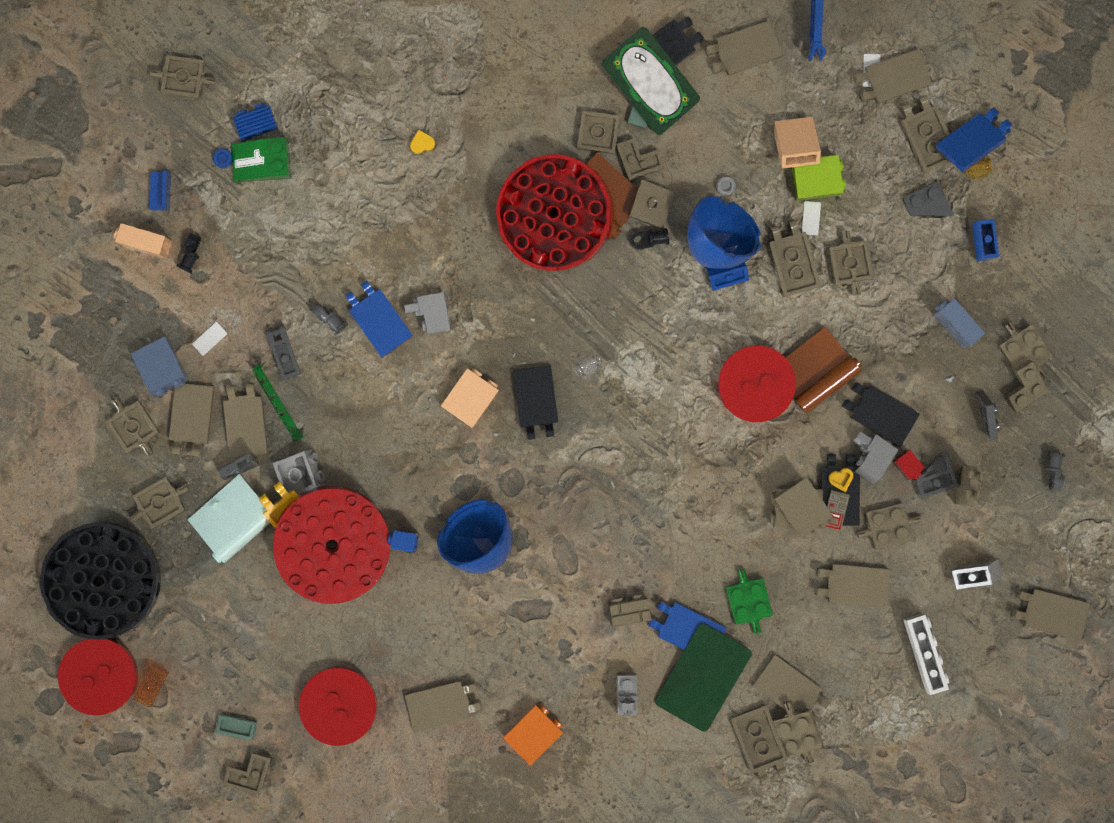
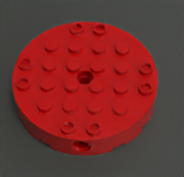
M549 154L535 157L522 163L521 166L509 175L498 196L496 217L500 235L514 256L525 264L537 269L561 271L581 266L602 249L612 229L614 208L609 188L596 170L576 158ZM554 207L559 212L556 218L551 217V210Z
M327 485L316 487L298 495L281 513L276 523L273 537L275 564L286 584L306 599L325 604L351 601L369 591L384 573L390 555V544H388L389 532L380 510L362 493L344 486ZM335 540L337 542L336 547L328 548L326 546L327 541Z

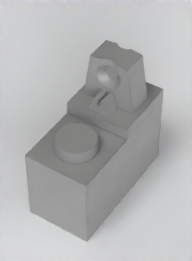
M444 292L418 296L417 299H413V304L404 305L406 314L416 313V316L425 318V320H422L423 331H427L428 335L451 331Z
M859 432L853 441L861 447L860 450L863 452L856 462L858 467L855 472L874 485L881 479L898 449L878 435L873 437Z
M999 560L964 564L952 570L956 589L992 585L1000 580L1002 574Z
M617 674L618 715H637L636 674Z

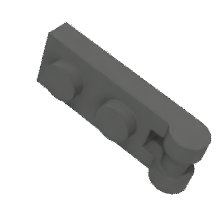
M281 324L273 330L271 328L265 330L282 380L300 375L301 371L285 325ZM281 335L282 340L276 342L275 337Z

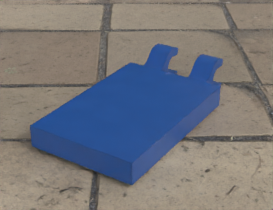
M811 0L809 61H812V58L817 54L819 62H821L826 54V49L821 44L823 0Z
M993 107L984 117L979 113L937 143L936 148L963 173L1003 144L1006 140L1005 135L1011 132L1009 127L1013 124L1007 119L996 129L992 123L998 119L996 115L999 114V111Z
M366 281L361 286L369 297L360 303L352 292L345 297L353 306L349 310L350 314L381 358H383L413 335L380 289L375 292L369 282Z
M660 601L657 609L668 614L664 624L652 618L648 624L649 627L660 631L658 634L659 638L683 650L687 647L700 624H706L723 635L726 631V627L676 602L671 607Z

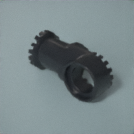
M668 229L635 233L631 238V246L635 250H643L658 244L665 243L669 245ZM637 236L644 238L645 244L643 246L635 245L634 239Z
M194 233L189 234L184 244L185 249L183 252L185 254L180 263L176 265L178 268L191 274L193 272L191 270L196 260L200 258L194 254L197 247H199V241L201 242L202 238Z

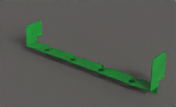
M266 362L256 366L252 370L254 371L253 374L294 442L301 440L306 435H301L261 368Z

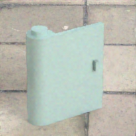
M240 474L188 519L190 524L214 552L212 556L218 563L221 561L226 563L270 524L263 515V512L267 509L262 505L258 495Z

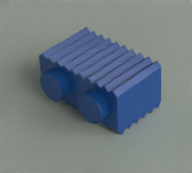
M258 104L251 111L241 110L236 113L237 116L233 117L242 141L278 129L269 104Z
M994 219L980 220L972 224L977 262L994 260L1000 256L998 254L999 250H997L999 243H997V232L995 231L997 228L995 227L996 224L994 222L996 220Z
M397 529L389 534L388 544H391V549L414 553L417 550L419 534L418 532L414 533Z

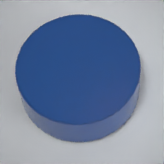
M218 149L213 155V161L219 168H228L232 164V154L227 149Z

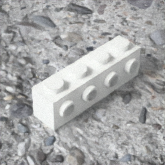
M918 614L903 619L926 693L933 695L949 690L947 685L949 679L941 666L943 665V660L936 650L938 645L935 636L930 631L932 626L929 617H926L925 614Z

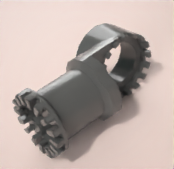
M318 302L310 308L324 324L327 323L331 327L335 336L348 326L347 322H343L340 319L336 310L328 314Z
M1048 452L1049 460L1045 471L1051 472L1049 489L1061 491L1064 484L1061 465L1065 454Z

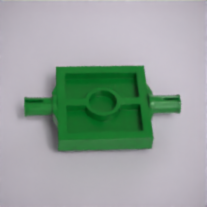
M745 568L742 569V572L741 569L737 570L740 582L726 587L735 625L745 622L751 623L754 634H757L755 626H757L758 633H761L759 621L765 617L773 616L764 578L751 580L747 578Z

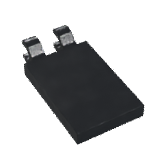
M689 16L678 24L675 20H672L653 34V37L676 66L695 53L696 49L694 46L704 40L700 31L690 39L684 34L683 30L693 25Z
M551 365L513 370L520 427H526L528 440L535 439L534 426L543 424L546 427L547 437H554L553 423H558Z
M855 383L851 390L862 396L858 405H855L847 399L842 404V407L853 413L850 417L851 419L896 446L901 447L920 414L872 385H869L866 389L862 385Z
M827 454V468H821L823 501L827 505L830 490L849 494L850 497L842 526H860V475L855 472V455H846V468L853 472V479L846 492L828 482V475L831 472H839L843 468H835L836 454Z

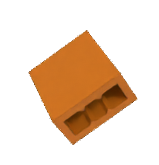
M535 704L503 736V739L530 766L563 734L561 729L563 725L556 718L552 720L548 716L550 712L542 704L540 706Z

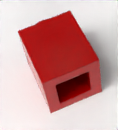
M906 450L893 461V464L906 480L911 478L913 480L917 479L923 474L921 470L925 468L911 450Z

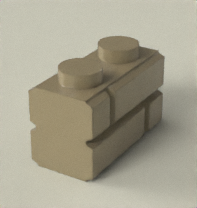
M638 594L631 596L632 600L624 601V598L612 599L613 603L609 604L613 627L651 621L647 597Z

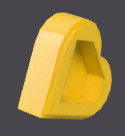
M420 130L417 131L410 144V148L415 154L431 151L435 147L434 139Z
M843 468L839 472L833 471L828 475V482L846 492L853 479V472L848 468Z

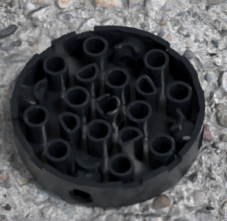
M106 522L84 524L62 535L48 551L40 574L41 595L44 598L49 614L68 632L87 639L112 638L136 628L153 610L161 585L158 560L146 540L125 526ZM99 575L104 579L102 586H99L97 583Z

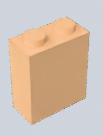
M813 117L775 121L774 135L782 168L820 164L821 150Z
M122 223L120 227L116 228L114 234L115 242L123 247L164 259L168 258L173 242L165 236Z
M467 368L441 407L471 428H474L499 393V390L496 389L498 385L490 379L487 382L481 378L482 374L474 368L472 370Z

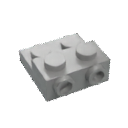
M312 449L273 463L278 480L288 492L294 489L299 495L313 488L324 486L325 476L318 469V456L312 452Z

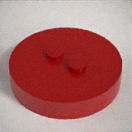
M749 346L732 354L724 363L719 375L718 388L722 402L733 415L742 420L757 423L772 420L788 408L795 394L796 380L792 366L781 353L765 346Z
M111 638L86 639L75 644L64 655L58 670V684L62 696L71 707L87 715H105L121 708L133 696L138 683V667L134 656L125 645Z
M332 667L316 674L303 688L299 700V715L307 732L316 740L333 746L347 745L360 739L370 729L377 714V697L372 684L364 675L347 667Z

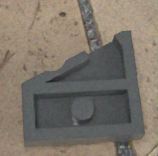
M939 182L903 198L910 216L951 217L954 215Z
M983 390L977 391L976 398L981 402L982 409L979 410L985 434L990 441L998 439L997 432L1000 431L999 423L995 419V415L998 413L996 404L991 402Z
M946 451L915 480L921 499L958 487Z
M249 453L233 463L222 466V469L218 472L223 480H228L258 467L260 464L258 459Z

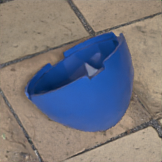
M718 196L705 197L698 202L690 216L687 228L689 249L694 259L706 268L729 269L737 267L752 258L762 245L759 240L761 232L750 214L734 202L727 203Z
M479 499L462 505L446 519L447 524L443 531H439L437 544L441 556L450 565L467 573L483 574L494 571L505 563L512 548L513 531L510 520L502 506L497 502L493 503L485 499Z

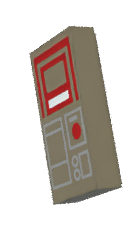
M830 490L826 506L833 516L830 518L831 522L822 528L841 532L850 497L849 494Z

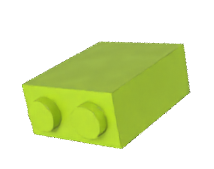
M839 155L820 157V164L792 167L796 201L841 196L844 193L846 181L842 179L841 171L844 170L843 160H839Z

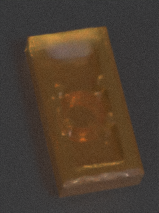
M151 664L133 700L151 708L169 672Z

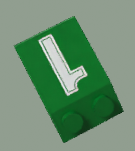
M286 137L266 138L232 144L233 182L291 179L289 141Z

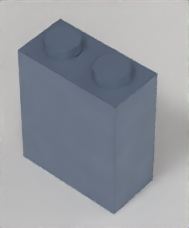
M955 298L950 301L946 299L935 307L937 311L933 316L963 349L972 346L985 334Z
M165 336L131 353L149 393L154 397H162L170 389L182 387L189 380L171 341Z

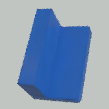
M168 170L151 172L149 210L170 211L171 173Z
M746 263L729 269L706 268L712 291L749 280Z

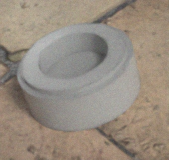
M727 176L720 178L716 184V190L722 196H730L736 188L735 181Z

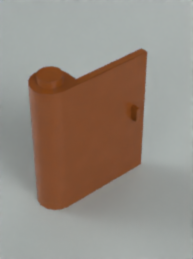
M597 152L587 164L603 178L612 196L614 219L608 240L611 238L615 240L622 232L619 229L630 218L627 215L636 187Z
M826 327L822 328L785 357L795 374L796 388L793 398L806 414L861 372L860 367H862L856 357L852 359L848 356Z

